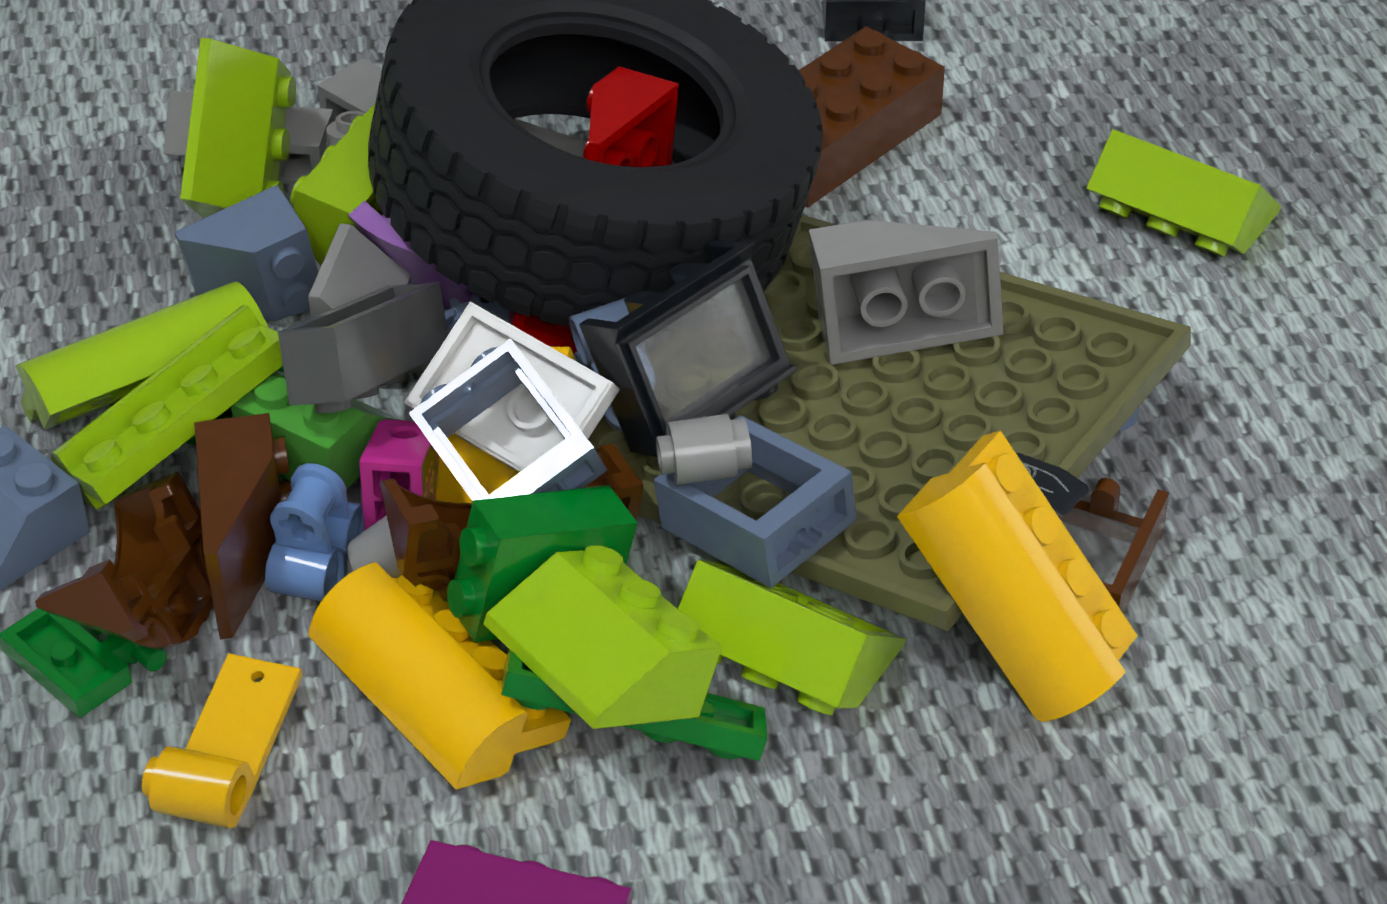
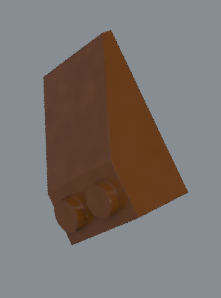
M269 413L194 422L203 552L220 640L234 637L265 581L268 556L273 544L276 542L274 530L270 523V515L278 503L286 501L292 490L291 481L280 482L279 474L290 473L285 436L273 438Z

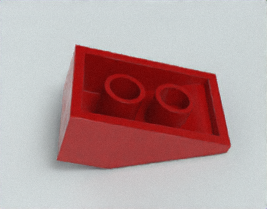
M620 66L595 83L587 98V112L591 117L589 138L584 147L583 158L600 163L628 167H656L672 164L679 83Z

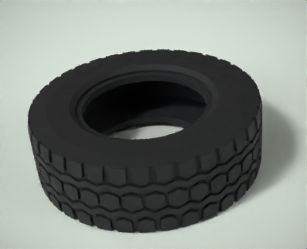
M412 0L411 4H408L399 16L386 48L368 141L369 177L373 192L376 194L377 202L384 216L390 218V225L404 242H411V249L427 264L434 263L437 266L436 271L457 285L465 284L468 286V291L491 303L496 300L503 303L502 307L527 317L533 314L540 316V321L568 327L570 316L626 298L632 293L638 291L663 293L674 286L669 274L670 269L687 262L709 264L711 262L705 245L714 239L755 243L751 261L764 292L775 279L787 258L820 161L823 133L820 111L817 109V102L810 87L805 86L806 80L796 66L788 64L789 58L774 43L769 44L767 37L753 26L743 24L740 17L721 6L717 8L712 5L710 0ZM619 66L679 83L672 160L675 164L656 167H628L588 160L542 141L514 120L520 117L542 114L571 115L590 119L591 115L587 112V98L591 88ZM723 291L657 333L679 331L681 326H686L687 329L709 324L714 317L720 320L731 315Z

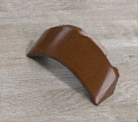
M613 443L601 445L596 452L606 466L607 471L584 488L610 485L637 521L644 484ZM395 479L381 480L380 487L397 567L402 575L415 587L422 584L436 590L442 599L448 602V585L455 577L460 556V534L467 527L472 503H451L433 500L406 490L398 485Z
M177 471L119 496L114 502L117 533L114 564L110 559L89 567L82 577L42 593L35 601L37 608L66 620L154 649H167L196 636L202 623L209 617L213 601L203 552L201 510Z

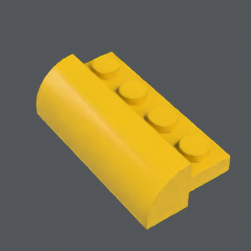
M1001 430L983 435L949 473L931 478L897 515V518L1035 719L1041 722L1051 721L1083 708L1109 690L1125 674L1126 671L1120 664L1119 659L1138 635Z
M377 562L354 570L341 579L326 594L314 613L308 636L456 790L501 777L509 772L514 754L558 742L567 735L572 719L564 711L550 707L545 710L530 709L520 705L514 698L501 695L507 654L500 650L491 640L474 642L459 618L454 617L451 613L448 602L444 601L436 590L422 584L415 587L403 575L399 578H392Z

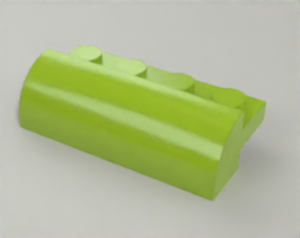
M234 281L17 364L15 367L25 387L20 403L28 420L33 422L40 419L44 430L119 401L242 305L249 306L260 325L268 327L247 289L239 282Z
M240 306L50 454L52 462L79 482L84 503L96 510L104 504L107 505L195 435L194 422L216 419L283 366L278 331L260 325L249 306Z

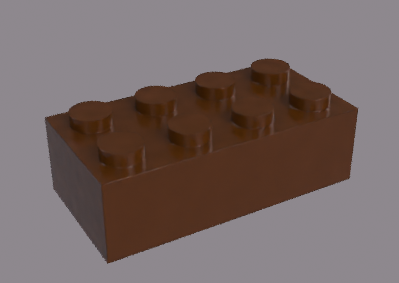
M864 27L799 70L806 80L805 86L810 87L817 102L823 131L820 161L805 207H810L941 115L945 66L927 58L918 51L912 50L884 36L878 31Z

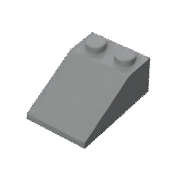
M861 220L809 229L819 325L831 365L1004 335L999 248L996 232L877 220Z

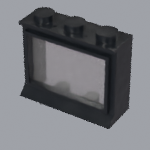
M714 239L705 245L711 259L709 264L690 262L679 264L669 271L674 286L663 293L638 291L628 295L624 299V303L629 314L622 319L613 322L588 318L579 324L599 375L610 380L620 389L611 405L630 452L657 457L656 437L666 435L667 422L728 414L730 420H733L736 417V411L751 401L760 400L772 395L778 390L779 382L797 371L796 365L790 364L751 261L755 243Z

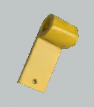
M228 653L186 748L167 746L160 753L159 757L153 756L145 767L142 777V793L148 796L149 805L153 812L229 829L234 828L255 789L302 679L301 668ZM262 678L261 681L254 682L256 679Z

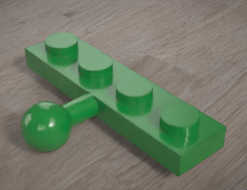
M509 649L504 665L501 695L514 698L520 705L530 709L545 710L550 707L577 714ZM710 693L706 695L699 717L624 726L642 731L647 737L659 742L673 743L678 740L702 746L712 754L725 759L745 757L760 761L768 739L764 707Z

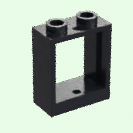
M822 0L825 42H843L864 27H868L894 41H923L926 0Z

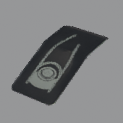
M1016 453L1053 510L1059 515L1065 516L1089 492L1087 484L1064 469L1030 456Z

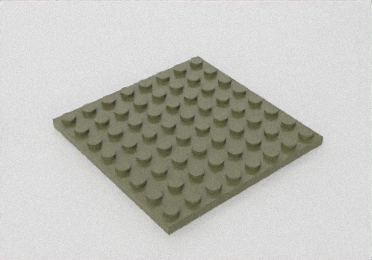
M802 215L783 266L775 279L763 292L790 364L796 365L797 371L779 382L778 390L772 395L760 400L751 401L736 411L735 419L741 415L852 471L857 520L791 573L949 631L963 612L901 524L897 515L931 478L949 473L983 435L1000 430L1015 453H1021L1060 467L1076 478H1079L1191 346V327L1000 272L1004 335L831 365L819 325L809 229L837 224ZM732 315L720 320L714 317L711 323L687 329L686 326H681L679 331L670 332L645 355L653 371L654 385L652 389L664 419L750 363ZM603 415L588 441L595 450L605 444L613 443L644 484L638 516L661 524L654 479L661 474L658 458L630 452L624 434L611 428ZM747 471L713 498L757 521L791 493Z

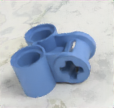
M306 463L300 465L291 477L292 490L286 501L278 503L270 515V523L274 530L276 542L273 544L268 556L265 580L270 592L321 602L326 594L344 578L345 558H348V543L364 532L363 505L347 502L346 486L337 473L319 464Z

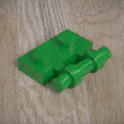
M39 608L0 632L2 652L78 718H82L132 683L127 662L131 664L139 662L148 671L155 672L167 660V652L164 649L145 647L107 633L104 634L108 638L100 642L91 633L100 635L104 632L55 616Z

